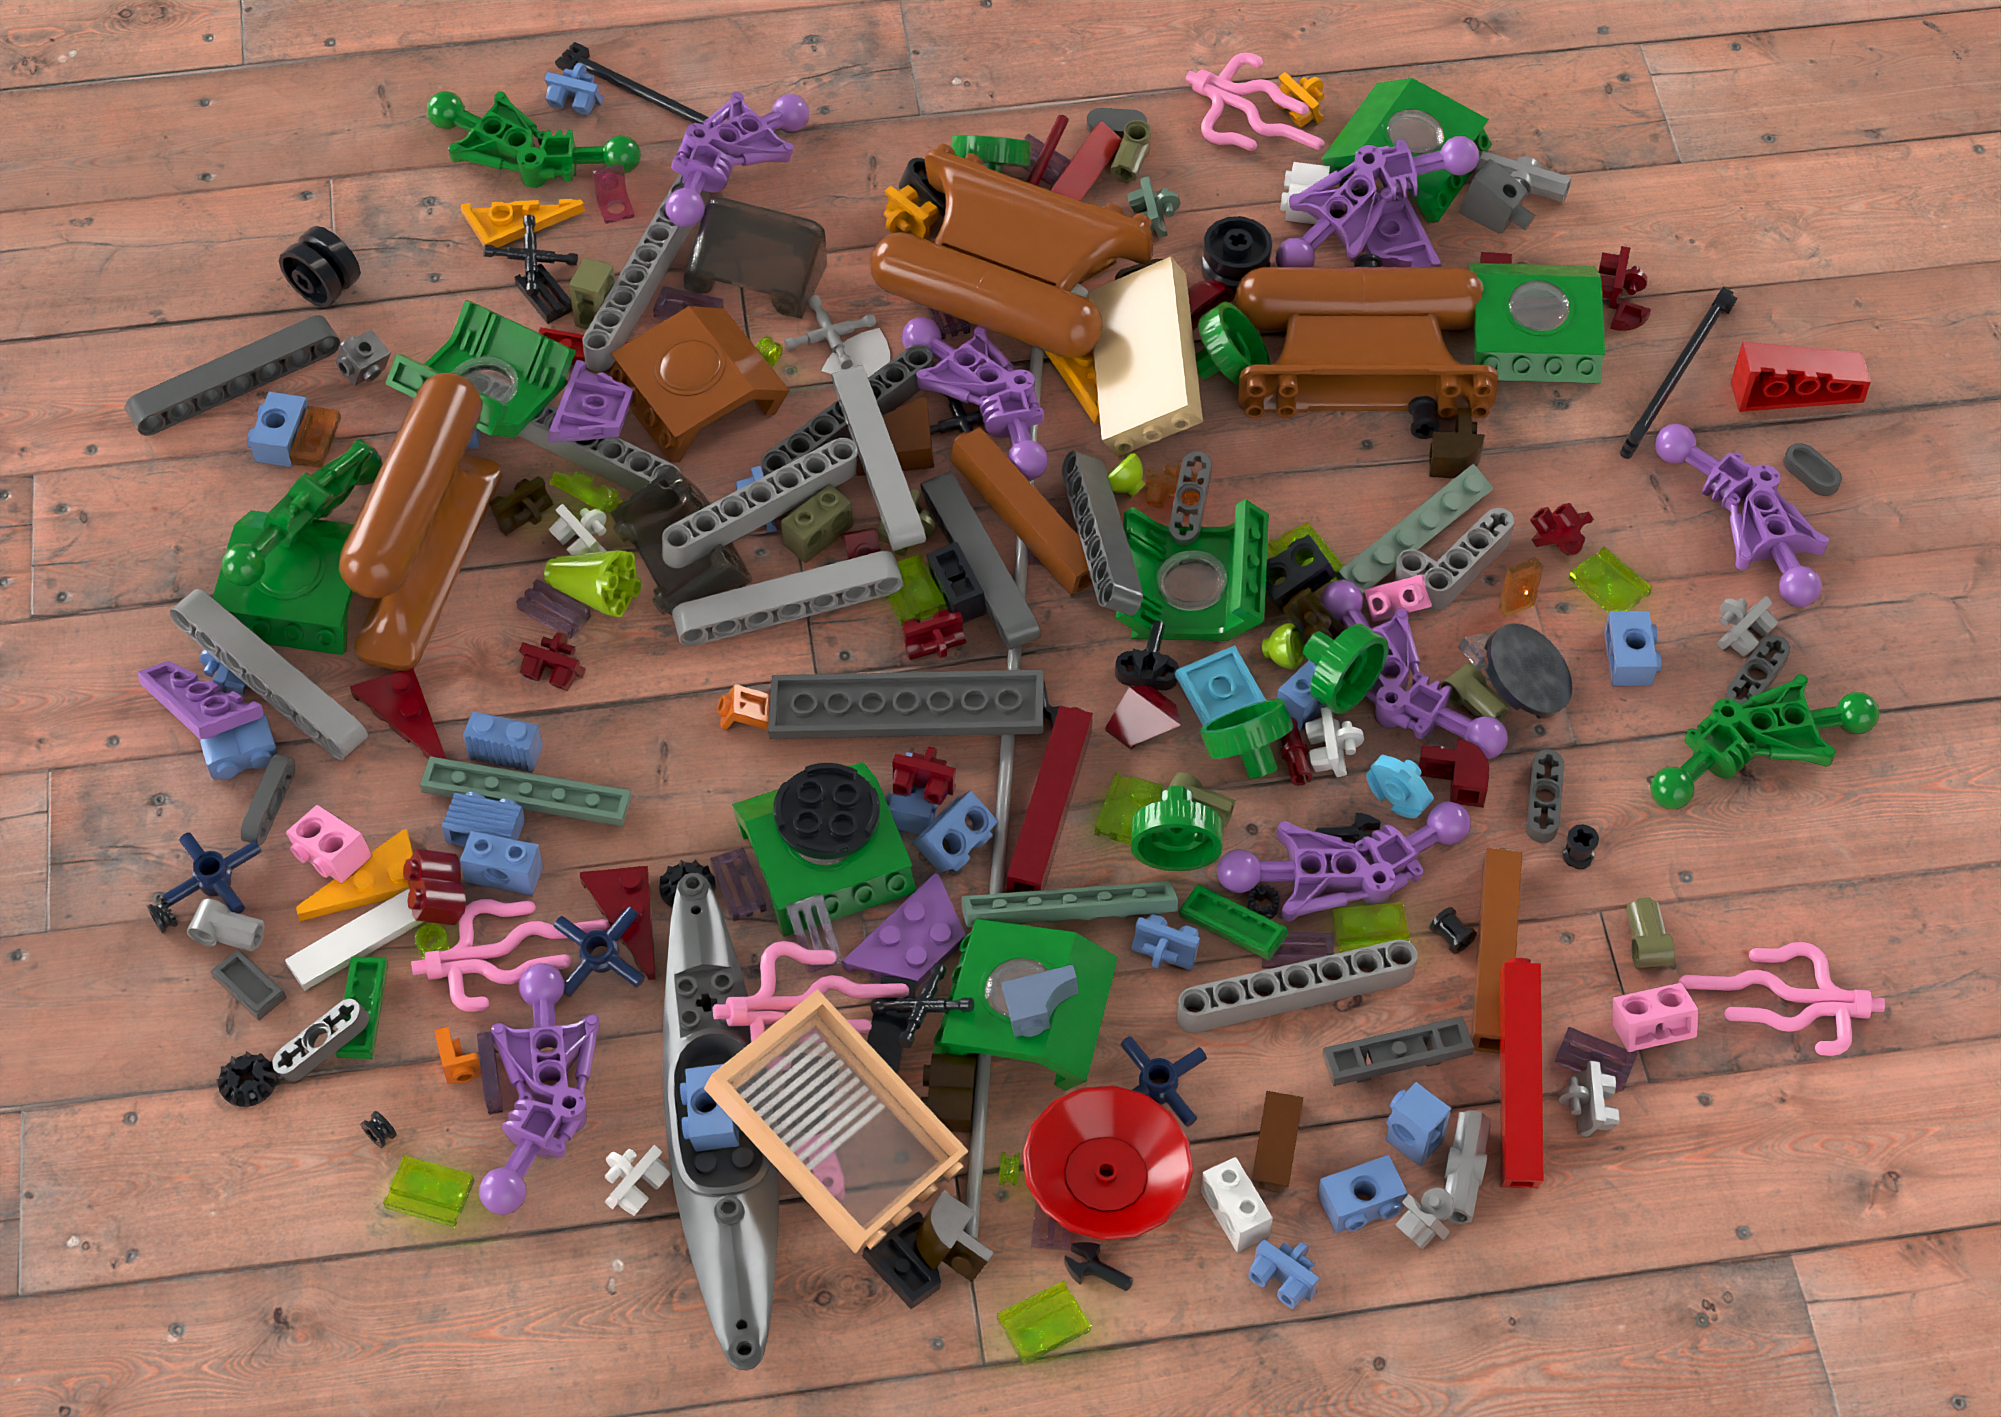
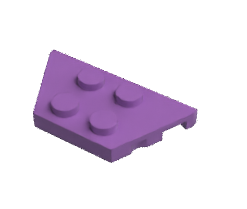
M1376 192V200L1374 203V207L1377 205L1380 199V194L1378 192ZM1396 192V200L1385 203L1382 208L1383 214L1363 247L1365 253L1379 256L1383 267H1441V262L1407 195L1404 199L1399 192Z
M577 360L550 427L548 442L556 443L619 437L633 399V389L623 383L614 381L612 377L603 372H600L598 376L586 370L585 362Z
M936 873L932 875L842 960L843 968L850 972H853L854 968L874 973V978L879 979L882 976L917 981V988L929 978L934 964H943L960 948L966 936L940 876Z

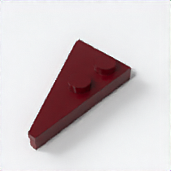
M414 668L407 671H397L350 686L352 696L356 701L361 700L370 707L378 719L387 722L389 727L406 742H412L420 748L428 760L429 757L446 759Z
M648 866L580 872L582 886L584 889L587 888L596 901L597 908L602 915L606 916L610 927L628 906L639 914L619 940L628 948L640 971L649 980H656Z

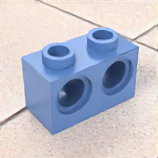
M968 791L957 796L912 843L939 873L949 869L957 871L969 861L971 857L968 853L974 846L979 848L992 837L993 834L990 830L999 821L972 791ZM965 816L971 819L973 823L972 830L966 826ZM943 839L947 840L950 844V854L943 848Z

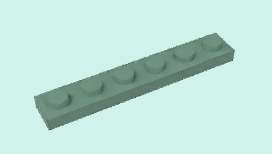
M1473 463L1336 573L1338 575L1336 579L1353 582L1360 589L1361 594H1364L1365 589L1374 586L1396 568L1398 556L1401 552L1408 549H1420L1494 489L1493 486Z
M429 757L420 783L422 793L453 798L454 793L466 795L467 792H476L483 795L485 799L499 801L506 798L513 800L519 806H522L523 810L622 827L624 826L632 799L631 790L436 757Z
M1171 881L962 896L961 909L967 927H973L975 919L1023 925L1028 922L1045 921L1056 923L1061 920H1093L1096 917L1110 916L1125 918L1137 914L1162 915L1166 912L1178 911V898Z

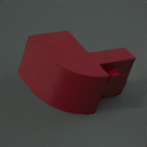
M1457 739L1455 750L1446 749L1442 746L1421 747L1418 762L1422 772L1420 776L1451 780L1449 802L1484 808L1488 791L1489 763L1485 754L1477 746L1468 741Z

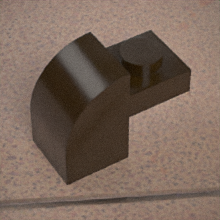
M1458 408L1455 433L1433 431L1429 450V477L1456 478L1473 463L1476 467L1478 466L1485 434H1477V422H1472V408Z
M945 1190L936 1199L917 1228V1248L925 1262L934 1270L941 1262H944L970 1282H973L994 1252L963 1231L974 1211Z

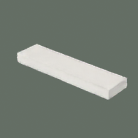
M408 888L285 959L287 967L303 990H308L349 966L351 957H365L423 923L414 919L412 909L408 907L407 899L410 889Z

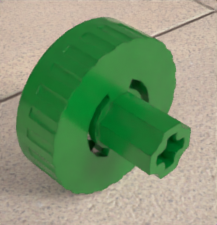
M952 135L951 147L954 149L956 156L965 158L969 153L975 154L983 161V165L986 168L1002 173L1003 166L1029 167L1030 141L992 136Z
M1223 302L1201 316L1198 326L1205 348L1195 354L1197 373L1200 377L1206 380L1221 370L1230 381L1239 386V376L1245 367L1250 365H1270L1269 354L1259 332L1248 317L1236 306Z
M1361 623L1348 627L1335 640L1321 631L1314 633L1305 644L1302 653L1305 655V658L1317 665L1310 685L1312 697L1336 714H1343L1354 708L1368 694L1379 678L1388 656V641Z
M1271 699L1226 713L1204 725L1200 729V733L1210 758L1221 759L1240 754L1248 777L1256 779L1273 773L1278 769L1269 743L1288 734L1294 728L1285 701L1283 699Z
M1170 786L1169 789L1162 791V801L1142 807L1132 818V854L1137 860L1149 867L1165 871H1191L1212 864L1222 853V818L1210 807L1193 802L1192 790H1188L1183 786Z

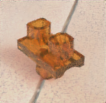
M1182 459L1179 461L1177 468L1166 465L1164 474L1148 470L1145 479L1147 483L1146 502L1149 506L1163 508L1167 495L1175 497ZM1192 472V482H1196L1197 473ZM1187 491L1181 497V501L1187 506H1194L1200 500V495L1195 491Z

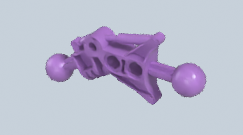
M736 91L732 93L729 101L704 121V125L693 123L687 126L678 153L671 165L673 171L683 175L681 182L685 184L683 188L675 190L666 200V214L669 219L678 227L695 226L702 219L705 211L704 200L700 196L702 190L718 192L724 189L734 165L748 166L764 162H789L794 146L778 138L773 131L779 128L785 132L801 130L809 119V107L805 100L796 94L782 95L773 104L772 112L759 117L745 104L743 94Z
M1455 136L1442 146L1441 151L1412 157L1411 150L1408 149L1404 140H1398L1396 146L1390 148L1388 146L1377 148L1372 145L1361 147L1356 152L1355 162L1339 172L1334 171L1301 193L1290 196L1289 207L1291 210L1307 212L1319 221L1302 238H1289L1281 243L1275 256L1277 266L1312 267L1315 261L1314 251L1332 233L1345 245L1347 259L1350 262H1354L1359 257L1361 250L1383 214L1381 210L1385 203L1396 200V192H1399L1404 199L1406 198V190H1410L1412 195L1417 196V175L1442 169L1453 175H1465L1471 172L1479 161V150L1476 144L1465 136ZM1352 171L1355 172L1339 189L1329 190L1342 181L1341 178ZM1379 177L1384 189L1381 191L1380 199L1374 207L1377 191L1375 180ZM1363 188L1367 191V194L1358 197L1352 193V190ZM1339 209L1344 211L1346 215L1338 219L1331 216L1330 213L1333 210Z
M918 317L910 320L904 326L901 336L905 349L913 345H923L931 350L932 356L941 361L934 367L921 369L917 372V387L923 390L942 393L965 403L971 402L980 405V412L983 416L986 431L994 437H1010L1013 446L1007 456L1028 481L1039 478L1047 468L1048 456L1043 446L1035 441H1031L1029 435L1030 426L1041 424L1044 421V410L1039 407L1035 393L1034 375L1027 370H1013L1012 363L988 338L987 331L983 327L975 328L973 338L956 350L941 340L942 335L939 326L932 319Z
M1669 424L1662 428L1655 440L1657 454L1663 461L1668 463L1682 464L1688 462L1709 477L1702 494L1705 496L1713 494L1712 501L1718 502L1722 500L1721 507L1731 511L1729 519L1736 550L1735 566L1740 570H1745L1754 561L1774 558L1783 574L1779 582V591L1786 603L1795 607H1807L1813 604L1821 594V579L1810 567L1800 566L1795 553L1807 552L1822 555L1827 548L1829 539L1827 536L1817 532L1792 503H1787L1777 491L1780 482L1779 472L1769 465L1754 467L1751 464H1747L1742 461L1743 455L1738 452L1733 454L1729 452L1721 461H1718L1696 446L1695 434L1688 426ZM1744 498L1745 502L1739 513L1738 505L1740 500Z
M1338 580L1325 587L1321 595V602L1339 622H1344L1347 628L1357 623L1364 624L1370 628L1360 612L1363 606L1361 591L1353 582ZM1397 609L1390 621L1371 629L1384 637L1389 645L1386 663L1379 678L1373 685L1376 694L1370 690L1366 695L1375 704V719L1381 726L1385 728L1398 726L1404 729L1410 728L1414 730L1415 738L1420 740L1424 739L1427 734L1431 735L1438 725L1477 746L1487 759L1496 758L1504 751L1508 742L1504 724L1496 718L1488 716L1471 720L1447 708L1451 687L1445 686L1440 690V681H1434L1429 685L1430 677L1420 672L1418 667L1420 660L1408 622V611L1406 609ZM1409 668H1411L1413 674L1412 687L1405 693L1408 685ZM1384 676H1393L1395 678L1390 679Z
M1446 801L1437 804L1429 812L1426 826L1406 838L1395 827L1383 825L1381 831H1373L1372 838L1369 836L1364 837L1355 844L1342 841L1340 837L1305 830L1287 821H1282L1278 825L1276 836L1287 849L1290 861H1258L1257 857L1250 851L1236 849L1229 851L1222 857L1218 863L1217 875L1224 888L1229 892L1237 894L1251 891L1258 882H1292L1293 894L1283 905L1281 915L1282 919L1286 922H1291L1301 915L1346 906L1347 902L1362 899L1369 906L1380 907L1388 903L1391 894L1408 884L1407 881L1411 879L1417 882L1421 879L1423 868L1416 859L1418 854L1436 843L1452 846L1461 843L1468 836L1471 829L1470 816L1467 810L1459 803ZM1310 868L1315 870L1317 873L1308 874L1304 872L1302 869ZM1346 868L1350 870L1352 873L1344 874L1341 873L1338 869Z
M539 963L530 966L522 974L519 982L521 997L527 1004L533 1007L534 1028L512 1029L502 1023H496L491 1028L492 1040L498 1048L510 1082L514 1088H517L520 1096L514 1105L515 1110L511 1111L508 1115L509 1121L502 1124L503 1132L517 1147L505 1167L491 1170L483 1177L479 1187L481 1202L493 1214L507 1215L515 1212L525 1200L527 1189L523 1178L536 1156L539 1155L547 1159L548 1155L563 1158L566 1154L565 1143L567 1140L570 1141L573 1135L586 1124L587 1111L584 1089L586 1081L590 1078L596 1037L600 1029L599 1017L595 1014H590L577 1024L556 1026L555 1004L564 993L565 982L559 970L550 964ZM546 1047H551L555 1049L553 1052L543 1053L540 1051L541 1049ZM578 1058L575 1073L577 1086L576 1088L568 1087L567 1071ZM547 1080L558 1081V1083L552 1086L543 1084Z

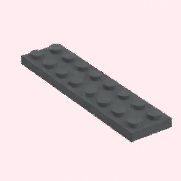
M1043 670L772 675L768 725L769 739L1043 734L1044 674Z

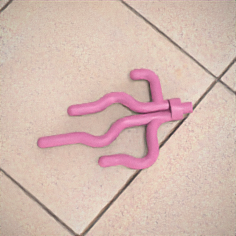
M1248 52L1235 55L1219 76L1204 69L1199 70L1198 73L1193 71L1187 73L1185 80L1193 84V91L1208 96L1212 100L1211 109L1201 123V133L1210 143L1236 145L1248 151H1254L1257 148V142L1254 139L1234 132L1218 133L1213 130V125L1220 117L1225 103L1244 111L1247 114L1252 129L1260 135L1268 137L1284 136L1316 150L1324 148V140L1290 125L1282 123L1266 124L1262 122L1256 106L1249 100L1240 97L1241 95L1263 91L1268 93L1272 100L1281 107L1301 115L1308 113L1309 106L1306 103L1283 94L1278 85L1271 81L1258 79L1240 84L1230 81L1242 65L1247 64L1256 68L1263 65L1262 57Z
M480 899L466 906L465 913L458 923L460 939L456 946L445 951L425 952L424 960L411 961L413 976L427 974L428 980L441 979L448 976L450 997L453 1004L465 1012L486 1010L490 1002L488 998L483 996L466 997L462 974L478 973L498 984H515L520 982L522 974L530 966L539 963L550 964L558 970L570 967L572 959L567 954L536 958L526 961L513 970H501L493 964L482 960L510 953L528 936L538 935L548 939H566L568 937L554 928L552 924L542 921H530L520 924L513 929L501 942L472 947L474 939L473 919L478 914L489 913L499 917H515L532 914L536 908L532 901L503 903L493 899ZM606 919L573 923L585 933L595 930L607 932L610 928V923Z
M781 941L770 945L761 956L760 970L762 983L759 992L750 997H728L726 1004L714 1005L713 1017L714 1019H726L728 1026H750L752 1042L765 1032V1025H773L786 1015L784 1012L778 1011H791L817 989L822 994L828 990H837L852 998L868 999L903 998L909 994V987L903 983L856 984L843 976L830 975L814 982L803 995L773 996L776 985L775 961L778 957L788 956L800 963L810 965L833 964L837 957L836 953L832 950H807L794 942ZM846 1019L859 1034H865L871 1030V1022L867 1019ZM811 1030L798 1041L804 1043L815 1033L819 1039L813 1044L822 1043L825 1040L815 1030ZM777 1057L764 1069L771 1070L786 1057ZM791 1062L788 1063L780 1071H786L790 1069Z
M1806 942L1790 943L1778 949L1753 948L1749 952V958L1753 962L1778 963L1788 961L1797 956L1808 957L1813 961L1815 978L1819 989L1793 988L1786 985L1777 976L1762 970H1748L1732 977L1683 975L1679 979V983H1682L1685 989L1733 991L1741 990L1752 984H1761L1786 1001L1814 1003L1806 1007L1795 1017H1783L1768 1009L1728 1007L1724 1015L1729 1021L1761 1022L1777 1030L1787 1032L1802 1030L1821 1016H1836L1837 1040L1819 1041L1815 1045L1816 1053L1825 1056L1840 1055L1850 1047L1852 1043L1850 1017L1869 1019L1871 1012H1884L1885 999L1871 997L1870 990L1849 991L1835 986L1830 978L1829 963L1826 955L1820 948Z

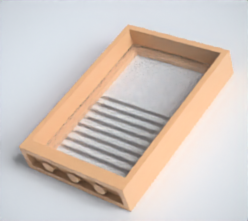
M818 989L712 1073L704 1087V1090L855 1254L865 1245L870 1250L887 1235L884 1231L891 1223L896 1227L899 1226L913 1212L909 1208L917 1200L924 1204L938 1191L936 1184L944 1178L949 1182L964 1168L960 1162L968 1153V1150Z

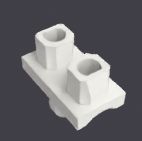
M561 504L556 509L561 517L549 528V531L562 545L566 544L575 534L580 537L567 548L571 555L606 551L592 536L594 533H597L599 536L606 533L604 524L606 523L607 516L601 509L591 511L588 508L582 509L580 511L581 521L564 504Z
M1327 707L1321 708L1322 718L1305 723L1311 745L1326 742L1325 747L1310 750L1311 764L1315 772L1333 769L1337 777L1345 776L1347 771L1343 749H1345L1347 755L1355 754V748L1364 741L1363 731L1352 727L1350 721L1343 722L1342 729H1340L1339 721L1333 718V711Z
M653 1145L634 1168L630 1163L637 1155L631 1149H628L623 1156L611 1152L606 1157L607 1164L611 1167L605 1175L606 1180L614 1183L619 1176L624 1178L605 1201L611 1209H614L618 1204L633 1216L636 1215L649 1199L635 1186L636 1182L642 1177L657 1190L671 1174V1171L664 1162L658 1158L662 1151Z

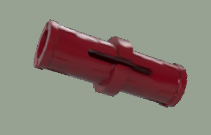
M1291 718L1294 728L1280 738L1282 744L1280 754L1282 759L1287 762L1291 783L1300 786L1306 784L1303 775H1305L1307 782L1312 780L1313 775L1306 757L1308 755L1307 745L1301 739L1297 720Z

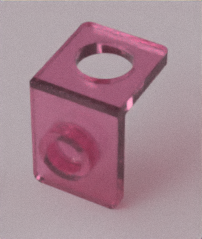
M620 164L593 171L596 200L604 222L609 224L633 218L634 211L626 190L623 166ZM614 203H620L625 207L622 212L617 214L610 213L607 210Z

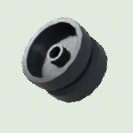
M1242 216L1226 217L1212 224L1207 229L1203 242L1204 254L1201 267L1203 279L1223 282L1236 293L1240 280L1248 272L1261 267H1270L1272 239L1266 227L1254 219Z
M320 226L309 228L299 237L298 243L290 245L279 257L280 269L294 290L305 300L323 308L330 306L337 300L342 290L351 287L361 274L359 263L349 247L333 232Z

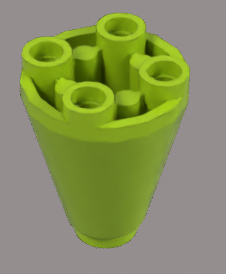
M615 550L560 556L556 559L551 558L544 569L545 582L554 589L607 616L617 618L623 616L632 598L638 597L642 588L641 579L637 578L635 556L629 551Z

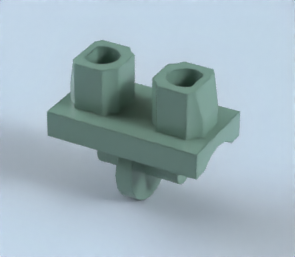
M1147 176L1140 179L1141 189L1130 192L1127 195L1134 213L1144 209L1148 210L1141 214L1150 218L1152 224L1149 229L1151 232L1156 231L1158 237L1162 238L1167 236L1163 214L1167 217L1173 216L1174 211L1181 204L1180 198L1177 193L1169 191L1167 188L1161 189L1160 194H1157L1152 189L1151 180Z

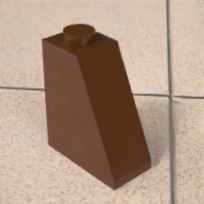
M920 397L883 415V420L902 471L934 468L927 397ZM857 456L856 473L857 476H863L865 472L859 456Z
M1266 1091L1252 1181L1259 1182V1190L1280 1193L1281 1186L1289 1187L1303 1097Z

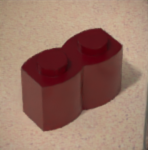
M416 849L411 858L406 860L403 868V877L407 880L410 889L407 904L409 909H412L414 919L416 921L455 926L465 913L466 908L458 856L453 853Z

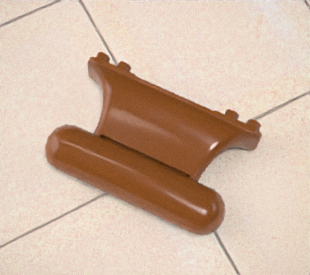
M940 144L937 149H930L925 155L928 181L934 189L946 196V209L942 227L934 242L902 232L892 233L884 237L874 247L870 262L871 274L877 285L888 293L1061 357L1078 358L1088 354L1099 342L1103 328L1102 316L1096 304L1071 291L1089 270L1108 259L1123 258L1139 264L1148 263L1153 256V239L1149 229L1152 224L1150 218L1141 213H1137L1131 218L1123 215V210L1116 204L1108 203L1105 208L1091 203L1086 204L990 170L983 165V161L977 155L969 153L965 158L956 156L954 149L946 144Z
M1261 267L1248 272L1240 280L1235 295L1236 307L1248 317L1256 329L1286 330V338L1282 353L1273 365H1250L1241 371L1238 389L1239 407L1245 410L1246 416L1250 418H1259L1264 413H1277L1282 418H1291L1296 413H1307L1308 411H1408V404L1412 399L1420 396H1429L1436 400L1437 411L1435 413H1438L1442 418L1454 417L1458 413V408H1472V417L1474 418L1486 417L1490 412L1489 409L1495 403L1499 382L1498 372L1489 365H1462L1457 362L1447 350L1440 331L1462 330L1475 325V305L1482 297V282L1476 273L1462 267Z
M456 373L435 374L428 378L418 389L341 551L339 571L342 579L353 592L367 598H375L354 645L356 657L370 666L407 671L415 668L419 663L478 528L490 506L489 502L493 499L502 478L500 466L496 462L464 454L481 418L483 401L472 382Z

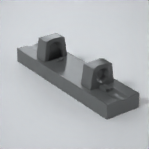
M1462 1016L1323 1048L1322 1055L1332 1084L1336 1086L1357 1081V1083L1368 1081L1372 1077L1424 1065L1429 1067L1438 1065L1442 1061L1472 1055L1474 1045ZM1367 1053L1372 1063L1369 1065L1366 1064Z

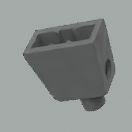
M1491 159L1474 176L1459 210V213L1497 233H1503L1511 222L1526 230L1535 218V214L1522 206L1528 193L1527 189Z

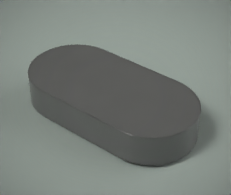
M1096 108L1087 115V130L1091 133L1100 121H1103L1123 139L1124 127L1128 122L1142 120L1147 123V118L1138 110Z
M1797 443L1791 445L1786 450L1783 460L1785 468L1812 492L1821 496H1830L1838 491L1842 480L1840 471L1814 448L1807 444Z

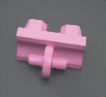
M1423 574L1364 590L1372 622L1391 618L1396 610L1400 608L1406 609L1410 613L1432 606Z

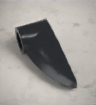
M911 159L899 182L900 190L907 185L911 186L925 203L930 201L937 206L938 214L944 218L946 209L945 194L937 191L930 185L925 159Z

